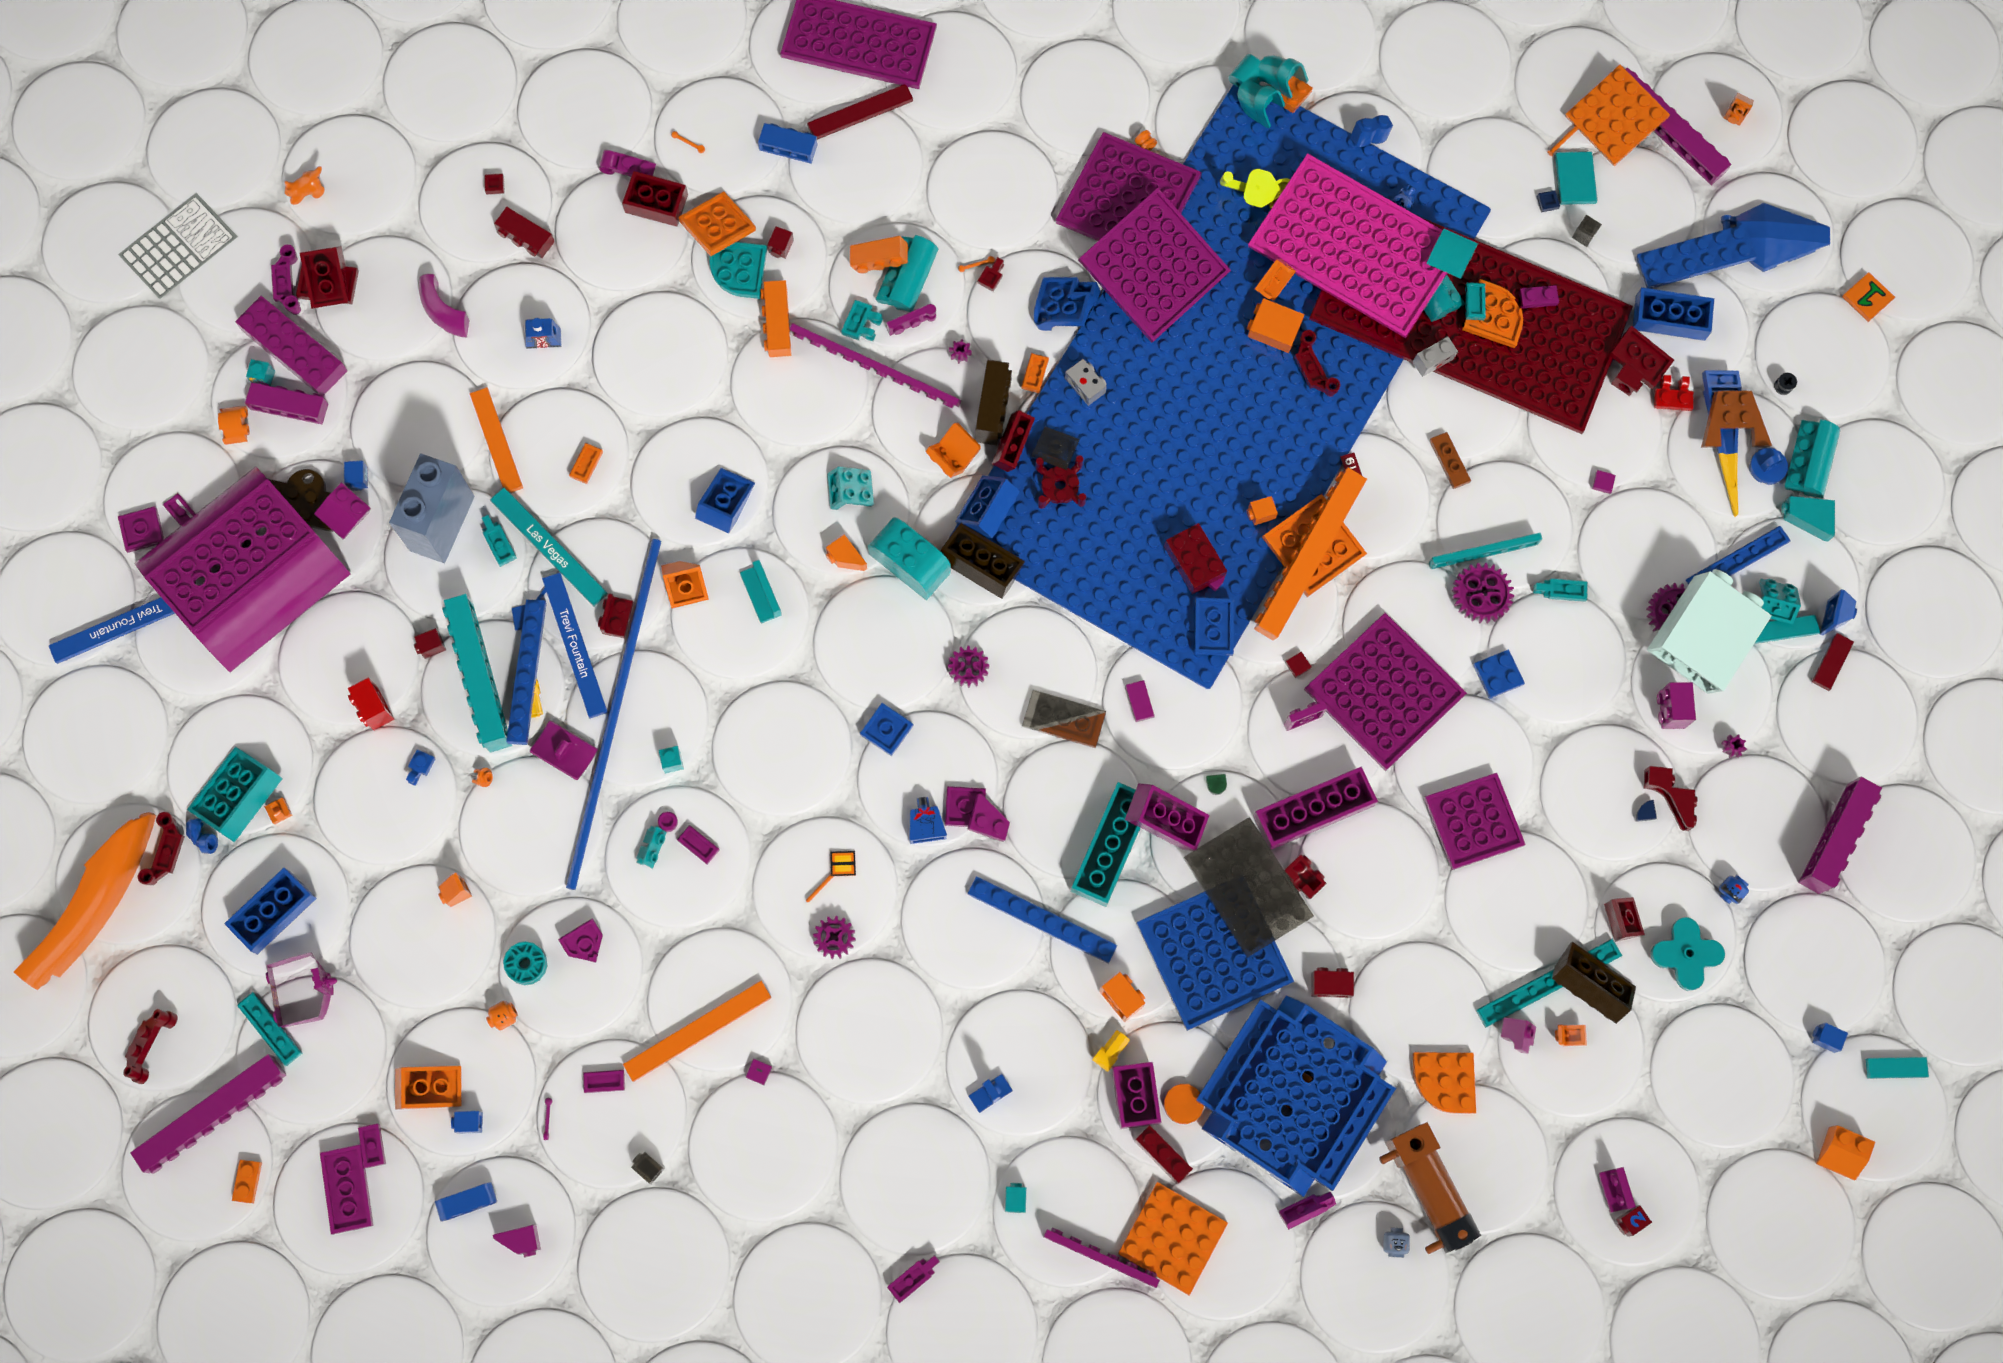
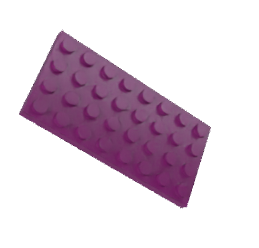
M796 0L780 55L781 58L893 84H905L907 87L920 89L937 23L837 0Z

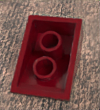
M342 246L300 253L311 309L349 303L346 266Z

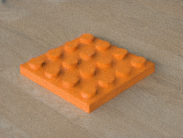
M1620 64L1565 114V117L1578 128L1613 166H1616L1668 119L1670 114Z
M1322 494L1262 536L1284 567L1286 565L1290 566L1292 559H1290L1295 549L1299 550L1301 546L1299 542L1305 533L1308 534L1311 529L1308 527L1314 517L1317 518L1319 506L1322 502H1326ZM1344 522L1304 591L1307 597L1367 554Z
M1157 1182L1118 1255L1144 1270L1157 1274L1156 1277L1190 1296L1228 1222Z

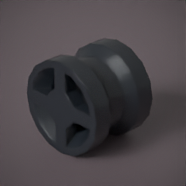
M1783 373L1774 383L1776 392L1780 395L1789 394L1796 387L1797 378L1792 373Z

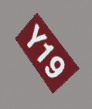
M1355 453L1340 456L1344 469L1349 467L1362 475Z

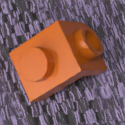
M1558 1025V1030H1555V1039L1561 1046H1587L1586 1025Z

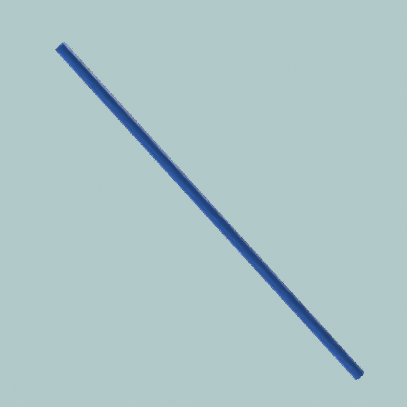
M652 539L566 885V888L570 890H576L661 546V541L658 539Z

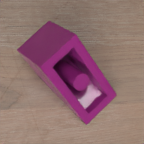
M536 1225L493 1235L494 1240L516 1254H523L524 1258L534 1256L536 1251L541 1250Z

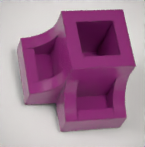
M1504 1017L1501 1037L1513 1042L1515 1050L1528 1054L1529 1047L1534 1044L1536 1026L1527 1020Z

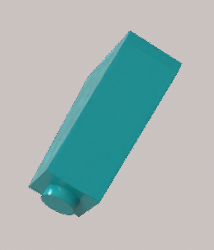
M1790 496L1782 503L1781 512L1784 513L1785 521L1823 541L1828 542L1835 536V500Z

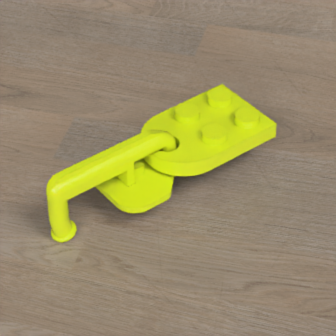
M1255 169L1249 174L1247 183L1234 180L1233 174L1228 171L1223 174L1219 183L1224 187L1244 192V200L1249 205L1262 208L1268 204L1269 208L1272 209L1290 179L1284 178L1276 181L1272 173Z

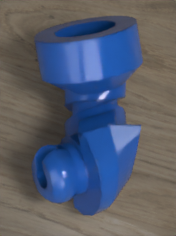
M1410 185L1406 189L1401 188L1399 195L1395 196L1392 202L1409 211L1414 203L1415 195L1413 194L1416 191L1415 188Z
M201 819L188 820L186 823V835L188 838L191 839L194 845L199 847L202 853H214L218 847L217 837L214 834H202L201 827L203 823Z

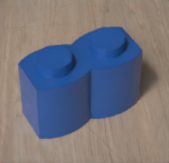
M1379 115L1373 119L1363 118L1356 122L1350 137L1357 147H1365L1371 143L1380 144L1387 140L1393 124L1387 115Z

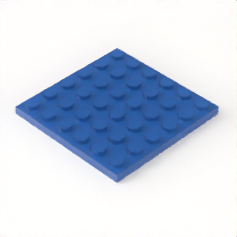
M1243 874L1136 922L1186 1031L1294 982Z

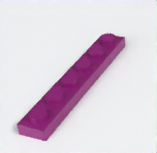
M1053 1227L1051 1231L1046 1230L1043 1238L1157 1288L1160 1281L1156 1278L1157 1274L1149 1270H1145L1143 1273L1137 1270V1265L1128 1261L1126 1264L1118 1261L1119 1257L1108 1253L1107 1256L1099 1253L1100 1248L1089 1244V1247L1081 1245L1082 1240L1070 1236V1239L1063 1237V1232Z

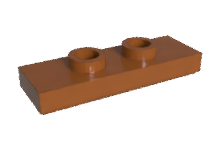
M1448 432L1430 438L1429 441L1452 488L1456 489L1470 483L1471 479Z

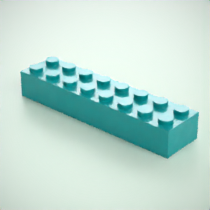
M467 594L444 600L445 607H442L445 618L449 621V625H447L448 632L455 641L452 643L453 650L460 659L457 661L459 671H462L464 676L462 683L464 689H467L469 694L467 702L474 712L471 716L474 725H477L479 730L476 733L479 744H482L483 748H486L490 753L511 747L512 744H507L506 742L508 728L474 604Z

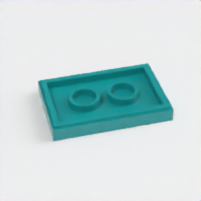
M1592 152L1556 153L1555 161L1560 205L1596 204L1598 200Z

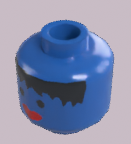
M1738 875L1735 877L1728 876L1719 887V891L1722 893L1720 897L1728 904L1731 902L1739 904L1749 893V884Z

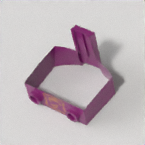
M312 952L266 965L268 971L266 979L271 987L275 1008L273 1017L278 1027L285 1028L323 1020L327 1013L330 998L334 995L333 985L337 983V978L331 977L330 973H326L317 962L318 968L310 970L313 974L314 989L324 993L319 1016L283 1025L272 968L309 956L315 959Z

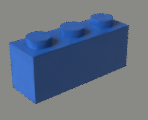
M764 123L758 141L760 151L812 164L818 145L817 136L811 133H801L793 128L786 129L773 123Z

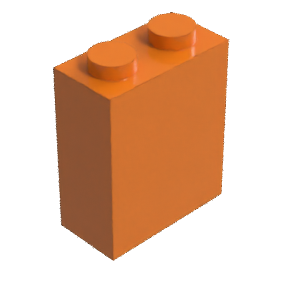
M1263 298L1262 303H1257L1253 314H1256L1255 319H1251L1248 324L1247 330H1250L1248 337L1289 353L1305 314Z

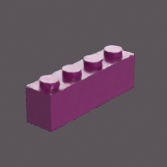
M251 382L245 401L250 410L321 425L329 405L320 394L313 393L310 395L297 389L290 391L282 386L271 387L264 382H258V384Z

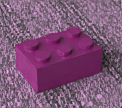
M1153 1062L1113 1067L1112 1076L1120 1129L1162 1123Z

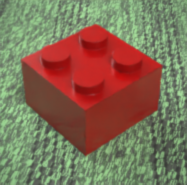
M369 677L347 688L350 692L348 698L351 704L355 705L356 709L359 710L356 714L366 727L370 726L373 730H376L395 720L379 688Z

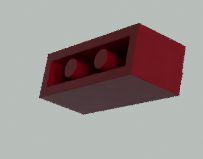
M506 207L494 222L496 232L501 237L511 239L514 245L524 247L534 257L537 255L543 258L555 242L550 232L509 207Z
M1020 410L1010 415L992 465L1006 472L1016 468L1035 420L1034 417Z
M1150 1125L1134 1140L1176 1184H1179L1193 1170Z

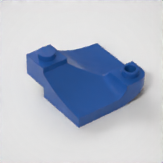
M1043 277L1034 309V322L1037 328L1042 331H1052L1054 326H1084L1091 308L1097 306L1100 295V288L1097 282H1079L1077 277Z

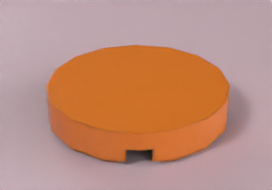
M1179 1084L1167 1092L1164 1099V1109L1172 1121L1179 1124H1190L1201 1116L1204 1106L1196 1101L1200 1094L1196 1087L1189 1084Z

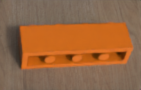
M786 280L764 282V288L761 289V299L765 300V305L762 306V315L766 317V323H763V332L767 334V340H764V349L768 351L769 357L792 356Z

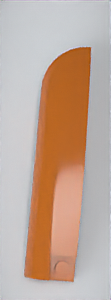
M154 813L140 814L139 818L129 820L84 864L86 870L68 907L45 939L14 971L24 982L38 990L49 982L52 975L61 977L95 939L118 906L136 873L156 819Z

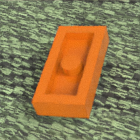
M239 1161L232 1201L254 1204L262 1166L261 1162Z

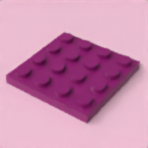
M1497 773L1424 797L1452 870L1526 845Z

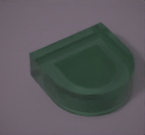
M1226 774L1206 776L1207 788L1211 794L1220 795L1226 790Z

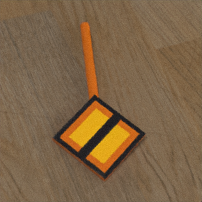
M855 851L830 852L831 874L806 899V902H810L834 876H856Z

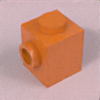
M1272 496L1250 502L1247 509V516L1249 520L1253 521L1254 525L1274 520L1278 514Z

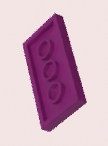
M361 1145L320 1153L331 1234L334 1235L373 1226Z

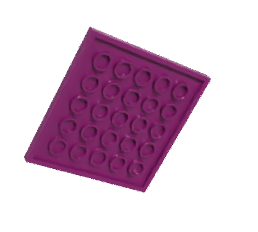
M1103 132L1057 216L1056 224L1099 241L1157 188L1182 213L1201 177V172Z
M1159 188L1153 191L1078 259L1151 343L1231 271Z
M1386 613L1376 620L1304 688L1315 701H1318V703L1325 702L1327 706L1326 712L1385 771L1467 694Z

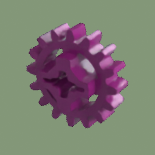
M835 916L834 920L827 917L828 922L825 923L821 920L822 926L815 927L818 933L813 934V937L818 940L813 943L816 946L819 945L818 952L824 951L823 957L830 954L831 959H834L835 955H838L839 959H841L843 952L848 955L847 949L854 948L851 942H855L856 938L851 937V935L855 934V930H849L852 924L848 923L846 925L845 918L839 921L838 916ZM831 925H839L840 927L838 929L831 928ZM823 931H825L826 939L822 942L821 936ZM847 933L848 939L846 944H844L843 937ZM831 934H834L835 936L838 935V936H837V937H838V941H835V940L830 941V940H831V936H830V935H831ZM837 947L839 950H829V948Z

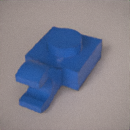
M416 750L408 765L409 769H412L406 778L408 783L416 786L421 774L427 776L436 760L435 757Z

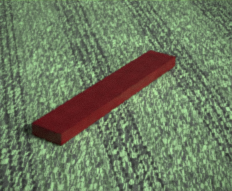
M904 84L807 123L810 133L817 136L818 140L913 102V97L907 85Z

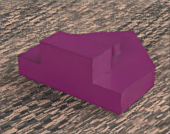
M592 918L558 940L569 957L596 963L603 934Z

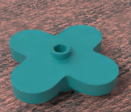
M1684 917L1675 921L1672 925V941H1661L1652 947L1651 959L1660 968H1672L1675 970L1677 984L1686 991H1693L1700 988L1704 982V968L1715 967L1723 962L1725 950L1715 940H1702L1697 922L1691 918Z

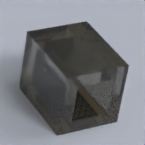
M1586 215L1572 238L1588 247L1602 224Z
M647 1152L639 1153L632 1161L634 1164L631 1168L649 1184H652L665 1170Z

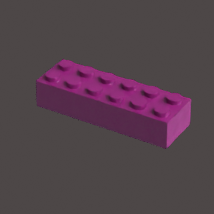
M262 296L235 321L242 332L317 394L324 396L347 372V369L340 360Z
M1361 766L1255 811L1253 817L1270 851L1374 807L1378 800Z
M1862 776L1847 784L1798 882L1799 884L1817 894L1829 891L1840 882L1839 875L1841 871L1846 869L1849 863L1847 858L1849 854L1851 855L1857 847L1855 842L1857 838L1863 835L1865 831L1863 826L1872 817L1873 811L1871 810L1881 798L1880 792L1882 787Z

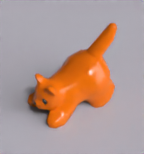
M318 166L315 170L304 172L294 182H284V193L292 197L290 199L291 204H299L307 195L320 198L324 194L325 189L319 180L322 171L321 166Z

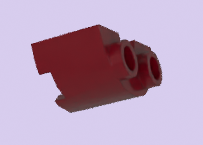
M1300 855L1283 872L1288 875L1287 880L1298 892L1302 891L1306 898L1311 899L1327 883L1323 880L1325 877L1319 870L1316 869L1314 871L1310 867L1311 861L1305 855Z

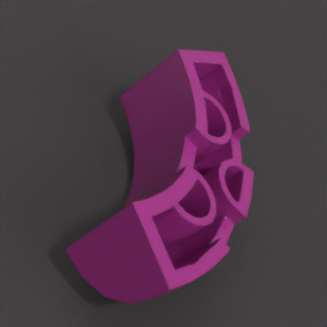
M434 274L420 276V300L429 318L446 332L467 338L470 320L466 312L455 310L440 299L438 292L439 283Z

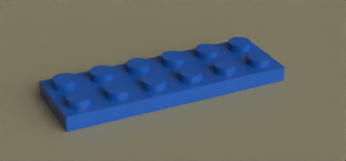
M1745 224L1637 254V260L1646 287L1649 289L1756 259Z

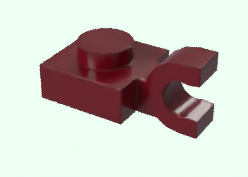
M997 257L992 268L986 266L977 281L978 284L994 292L1003 277L999 272L1004 267V260Z

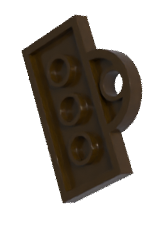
M310 469L299 470L289 478L287 483L269 479L273 486L311 528L333 532L314 515L325 499L331 494V492H326L325 481L316 471ZM311 475L314 477L311 483H304V479L307 476Z

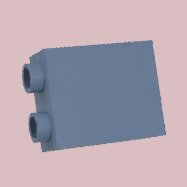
M420 453L389 523L410 552L445 564L475 496L456 465Z

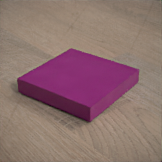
M155 506L118 516L123 543L127 553L155 546L164 540L158 510Z
M947 786L945 826L968 827L976 795L982 794L985 797L986 788Z

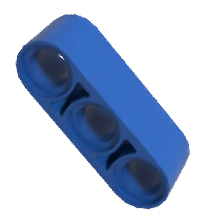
M492 1182L435 1201L440 1222L497 1203Z

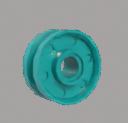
M519 942L511 946L503 960L507 976L521 985H532L540 981L545 975L548 966L547 957L537 945L530 942ZM524 959H530V965L527 968H521V962Z

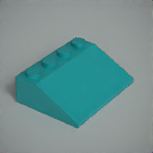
M234 747L187 810L235 842L283 778L242 750Z

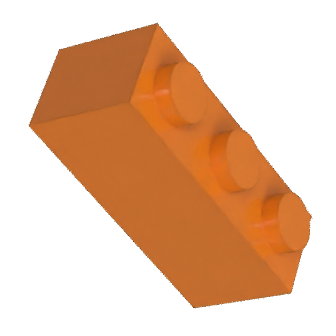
M901 236L850 245V266L858 273L883 270L891 266L899 267L901 264L908 263V243Z

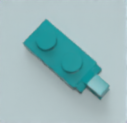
M489 515L482 517L486 528L482 529V533L499 566L501 567L517 559L498 522L493 524Z
M1549 579L1544 580V583H1536L1533 586V593L1544 594V598L1586 602L1588 582Z

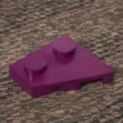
M977 794L967 830L1004 842L1010 822L982 794Z

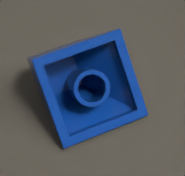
M1841 589L1828 599L1820 635H1825L1855 618L1857 614V608H1855L1857 601L1845 590Z

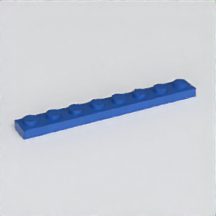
M526 599L506 740L507 744L527 745L547 605L545 600Z
M977 876L968 892L969 896L1109 964L1118 946Z

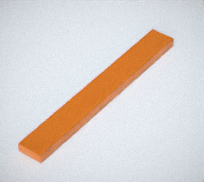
M759 981L627 1061L623 1066L631 1080L635 1082L770 1000L771 996L763 982Z

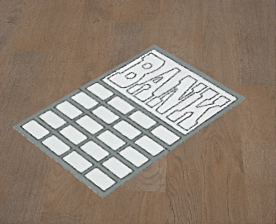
M195 193L118 255L153 293L161 299L238 236Z

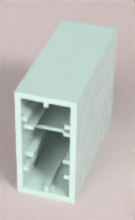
M1717 569L1693 577L1647 649L1648 652L1690 682H1693V684L1707 694L1722 692L1726 689L1772 616L1762 609L1764 602L1760 597L1747 591L1741 594L1731 587L1733 579L1728 574Z

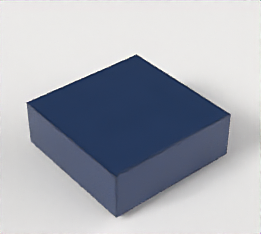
M1556 190L1538 193L1537 199L1541 213L1560 208Z

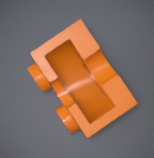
M237 406L220 409L221 413H218L219 430L223 431L222 440L224 444L248 442L247 435L250 434L248 424H245V419L248 417L247 407Z

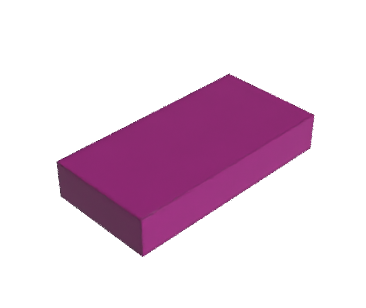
M1145 681L1127 684L1125 687L1135 722L1154 718Z
M690 825L677 839L679 843L706 865L720 851L718 847Z
M625 1070L583 1072L584 1093L625 1091Z

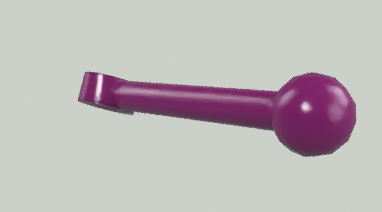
M551 1098L545 1099L544 1140L549 1139L550 1105L553 1102Z

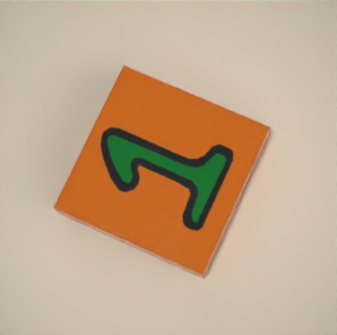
M1869 272L1842 296L1868 322L1895 298Z

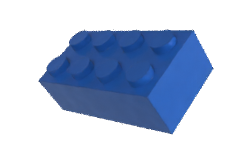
M1641 287L1635 296L1633 327L1643 332L1705 341L1712 332L1715 298Z
M283 868L224 924L251 952L258 955L317 898L291 871Z

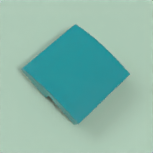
M1443 229L1426 264L1461 279L1478 243Z

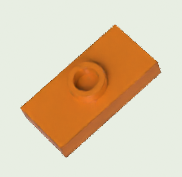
M1031 353L1021 389L1036 393L1040 392L1049 362L1048 357Z
M585 443L569 474L570 478L587 484L603 454V450Z

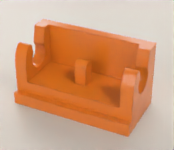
M1276 259L1255 290L1267 299L1275 301L1296 270L1282 259Z

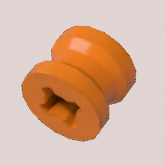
M1149 130L1141 132L1134 141L1137 145L1149 151L1157 144V140L1151 137Z

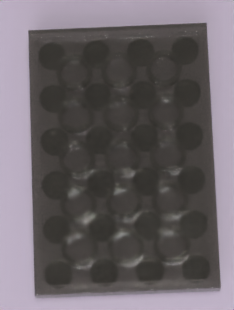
M1250 817L1183 858L1247 958L1314 917Z

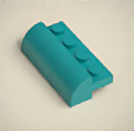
M915 235L914 238L902 236L908 243V263L901 264L899 267L891 266L888 268L876 297L878 303L892 305L897 310L912 312L939 250L933 242L918 235Z
M1447 275L1424 309L1431 322L1443 318L1448 313L1465 305Z
M1820 419V422L1801 420L1785 482L1786 490L1804 492L1805 496L1824 498L1840 435V428L1836 424Z

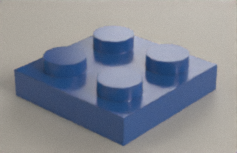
M1509 649L1473 664L1489 699L1525 684Z
M881 703L860 732V735L892 757L914 724Z

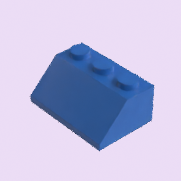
M982 475L955 522L958 525L960 523L966 525L984 537L993 538L1020 491L1006 478Z

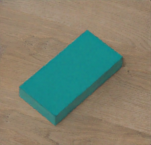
M1467 282L1465 285L1466 320H1485V283Z

